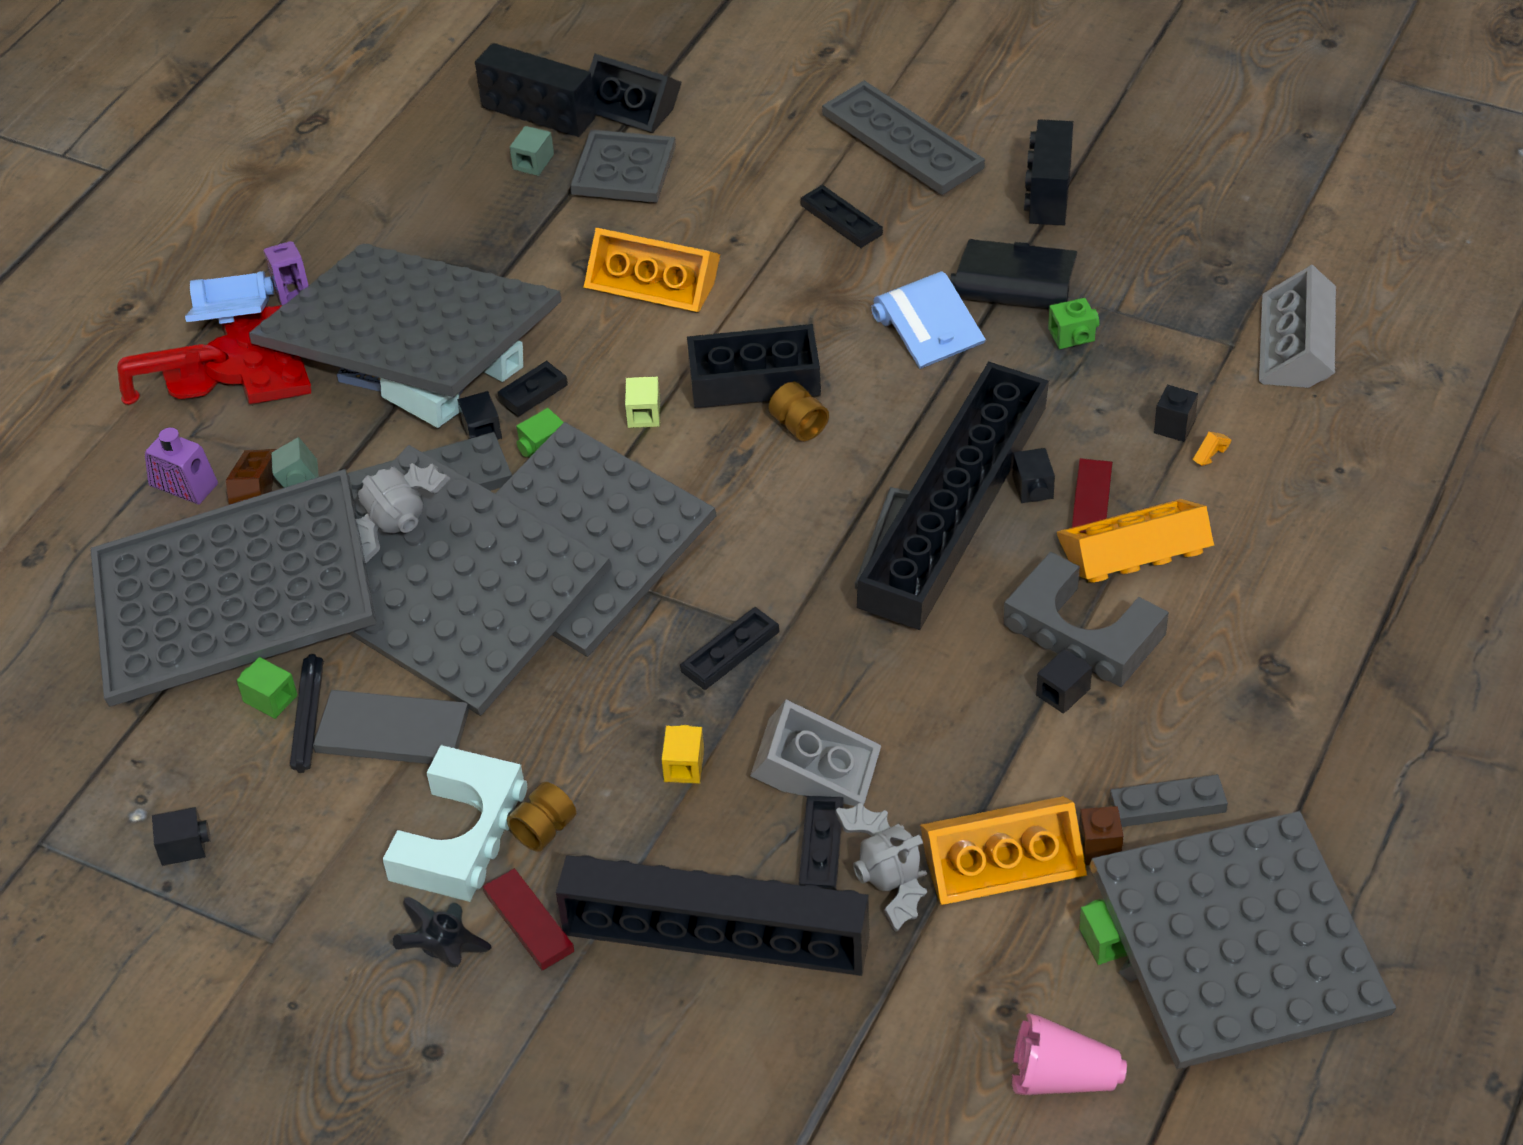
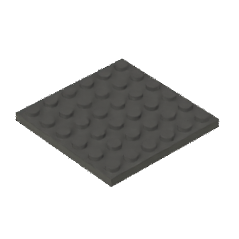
M566 422L495 493L609 558L611 568L552 634V636L586 657L597 648L717 516L715 507Z
M1300 811L1092 858L1089 867L1176 1069L1391 1016L1396 1009Z

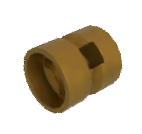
M788 382L781 386L774 393L769 403L771 415L780 423L785 424L786 428L800 441H809L817 437L829 420L827 408L816 398L812 397L797 382Z
M542 782L529 795L531 802L521 803L507 818L508 827L513 835L524 846L536 852L542 851L555 838L556 831L563 830L577 814L576 808L567 794L549 782Z

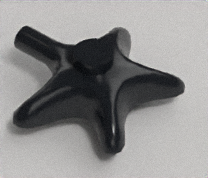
M404 898V908L417 931L394 935L393 946L395 949L421 948L428 956L438 958L448 967L454 968L458 967L461 963V952L483 953L488 952L492 948L491 944L474 935L463 926L462 907L459 904L452 903L446 912H434L413 898Z

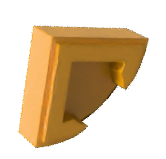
M1209 431L1193 460L1201 466L1212 463L1213 461L1210 458L1218 451L1224 453L1232 439L1224 434Z

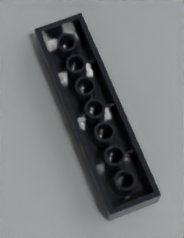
M566 855L556 890L562 930L566 936L858 976L863 974L869 942V894H861L854 890L823 889L815 885L785 884L777 880L747 879L739 875H716L701 870H678L663 865H640L626 860H602L588 855L580 857Z

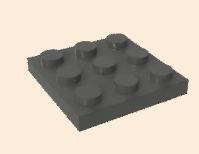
M590 130L570 185L571 195L658 203L676 148L675 137Z

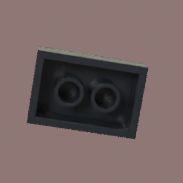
M1038 119L1037 130L1030 132L1029 149L1034 150L1028 151V170H1026L1025 188L1026 192L1031 193H1025L1024 211H1030L1029 224L1065 226L1074 121Z

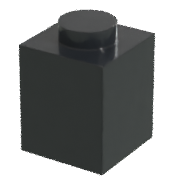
M1167 384L1156 406L1154 434L1185 442L1195 422L1198 393Z
M488 391L457 399L461 422L468 439L492 432L495 433L497 440L502 439L499 416Z
M1046 448L1013 452L1012 476L1021 503L1054 499L1055 474Z
M1063 649L1037 673L1036 696L1064 714L1091 689L1092 666L1082 657L1075 656L1068 650Z
M196 807L152 815L154 846L162 866L206 857L205 842L211 841L210 830L207 820H200Z

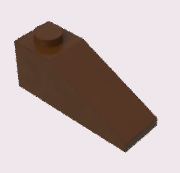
M277 449L245 450L226 479L229 505L272 492L274 476L271 453Z

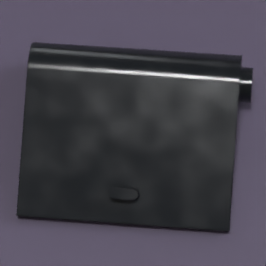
M969 239L957 274L951 273L950 281L961 299L1050 309V305L1068 302L1070 279L1077 258V251L1029 246L1028 243L1022 242L1011 244Z

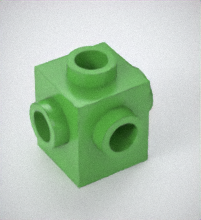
M1086 298L1050 305L1048 329L1059 349L1095 341L1096 328L1099 327V316L1096 309H1091Z

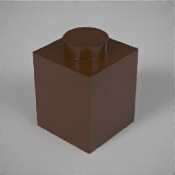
M1118 806L1080 809L1079 833L1085 866L1090 865L1092 858L1122 852L1124 836Z

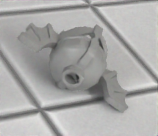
M411 463L406 475H403L395 467H390L389 470H379L375 476L367 475L362 480L363 488L359 490L358 496L359 502L366 509L367 514L362 518L356 519L361 537L365 563L380 550L377 534L378 528L380 527L383 532L397 533L400 531L407 533L412 531L417 526L418 518L422 514L423 501L416 489H426L435 494L450 480L449 476L440 473L438 467L434 464H430L426 468H419Z
M861 802L853 808H837L835 814L846 833L863 832L871 835V837L861 842L860 860L853 863L858 880L862 884L869 881L878 890L883 892L898 888L897 896L885 908V914L893 930L898 931L904 922L917 918V903L927 893V889L919 885L917 881L918 878L927 875L926 870L920 871L919 868L920 855L918 846L923 844L920 835L913 837L908 831L904 830L903 825L897 824L890 827L887 821L888 812L886 810L871 812Z

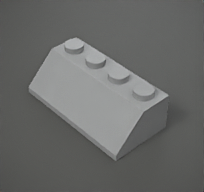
M1313 265L1308 266L1262 294L1259 381L1262 384L1310 388L1318 382L1328 379L1335 373L1336 286Z

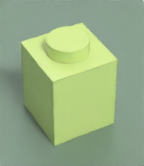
M658 377L626 378L625 408L628 428L660 426Z

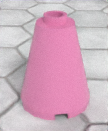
M1030 1013L1026 1015L1028 1021H1022L1013 1062L1018 1063V1068L1020 1069V1076L1012 1074L1013 1091L1016 1094L1036 1095L1113 1091L1117 1083L1123 1084L1127 1071V1062L1121 1059L1119 1050L1039 1015Z

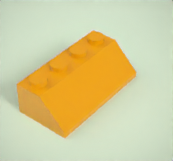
M596 228L584 288L699 312L715 283L720 254Z
M1183 499L1057 531L1059 542L1068 560L1080 566L1079 576L1088 579V582L1106 580L1109 578V573L1120 571L1121 574L1133 573L1140 570V565L1150 562L1152 565L1167 564L1172 561L1171 557L1183 554L1184 557L1197 556L1203 553V548L1214 546L1207 506ZM1086 530L1087 534L1080 533L1078 531Z
M1064 796L920 825L926 861L940 905L1087 876L1075 804Z

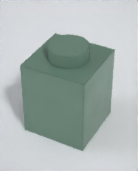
M525 126L510 146L513 170L539 176L554 156L551 132Z
M299 437L271 453L273 476L284 488L319 477L317 458Z

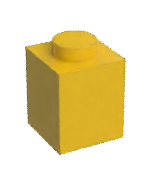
M689 725L666 726L662 753L664 782L700 783L704 755L702 727H692Z

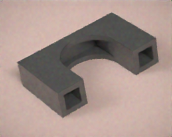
M1050 552L1004 602L1003 625L1007 626L1014 633L1022 634L1037 642L1041 647L1050 649L1057 654L1066 649L1075 656L1082 657L1092 666L1093 673L1105 681H1110L1122 687L1166 635L1169 612L1138 597L1121 618L1108 627L1090 630L1069 624L1059 615L1058 611L1078 589L1080 566Z

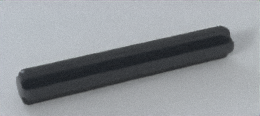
M310 654L309 657L303 659L290 758L291 769L297 770L298 773H304L305 770L310 769L312 763L324 665L323 659L316 657V654Z

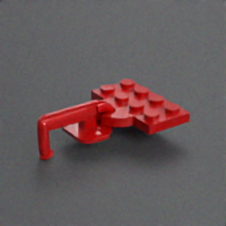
M282 305L265 307L261 313L234 316L235 322L222 324L225 335L215 338L207 345L199 344L126 356L120 359L117 364L119 388L122 395L121 400L126 405L135 403L140 397L139 392L134 389L133 376L162 371L168 393L178 399L204 396L218 382L226 384H242L248 403L254 404L311 394V383L300 356L251 343L249 332L279 310Z

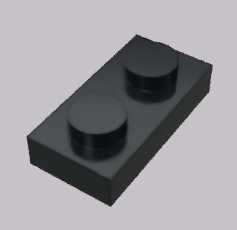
M546 360L499 390V401L519 417L568 385L567 376Z

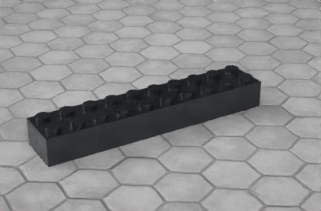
M988 361L859 577L857 585L858 609L921 630L1013 467V452L1023 450L1045 411L1048 380Z

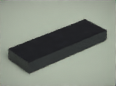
M823 184L800 198L803 208L859 248L866 246L883 235V227Z
M753 607L680 664L681 672L703 690H706L780 632L779 624L757 607Z
M807 796L799 875L800 886L815 885L823 889L837 890L842 826L835 812L837 808L844 807L843 797Z

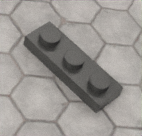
M1218 774L1110 789V802L1112 806H1118L1122 827L1227 812L1228 803Z

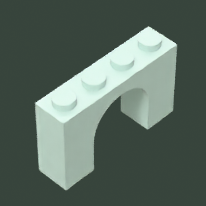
M518 340L483 372L503 382L522 369L523 342ZM380 378L381 396L437 428L460 413L457 401L459 393L455 397H450Z
M440 745L427 771L431 794L470 804L477 808L482 815L470 831L453 839L436 840L397 830L383 857V863L388 881L470 902L476 889H480L484 884L487 865L490 859H495L499 852L500 838L504 830H509L507 824L508 816L514 811L518 801L522 802L525 798L527 781L524 780L521 764Z

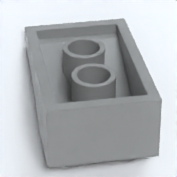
M785 700L768 720L750 776L782 792L802 796L843 797L844 804L856 806L861 802L864 805L881 745L791 701Z

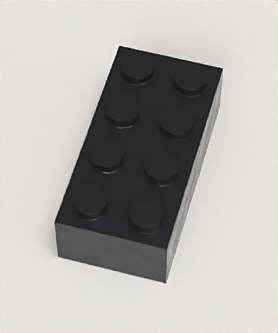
M493 42L475 61L482 108L576 137H580L596 118L590 71Z
M813 324L687 336L694 408L770 401L774 393L788 382L799 383L811 396L821 395L820 364Z

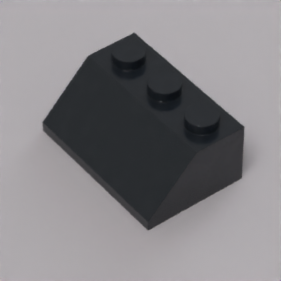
M594 54L589 70L592 78L596 115L652 133L673 111L682 82L671 77L598 54Z

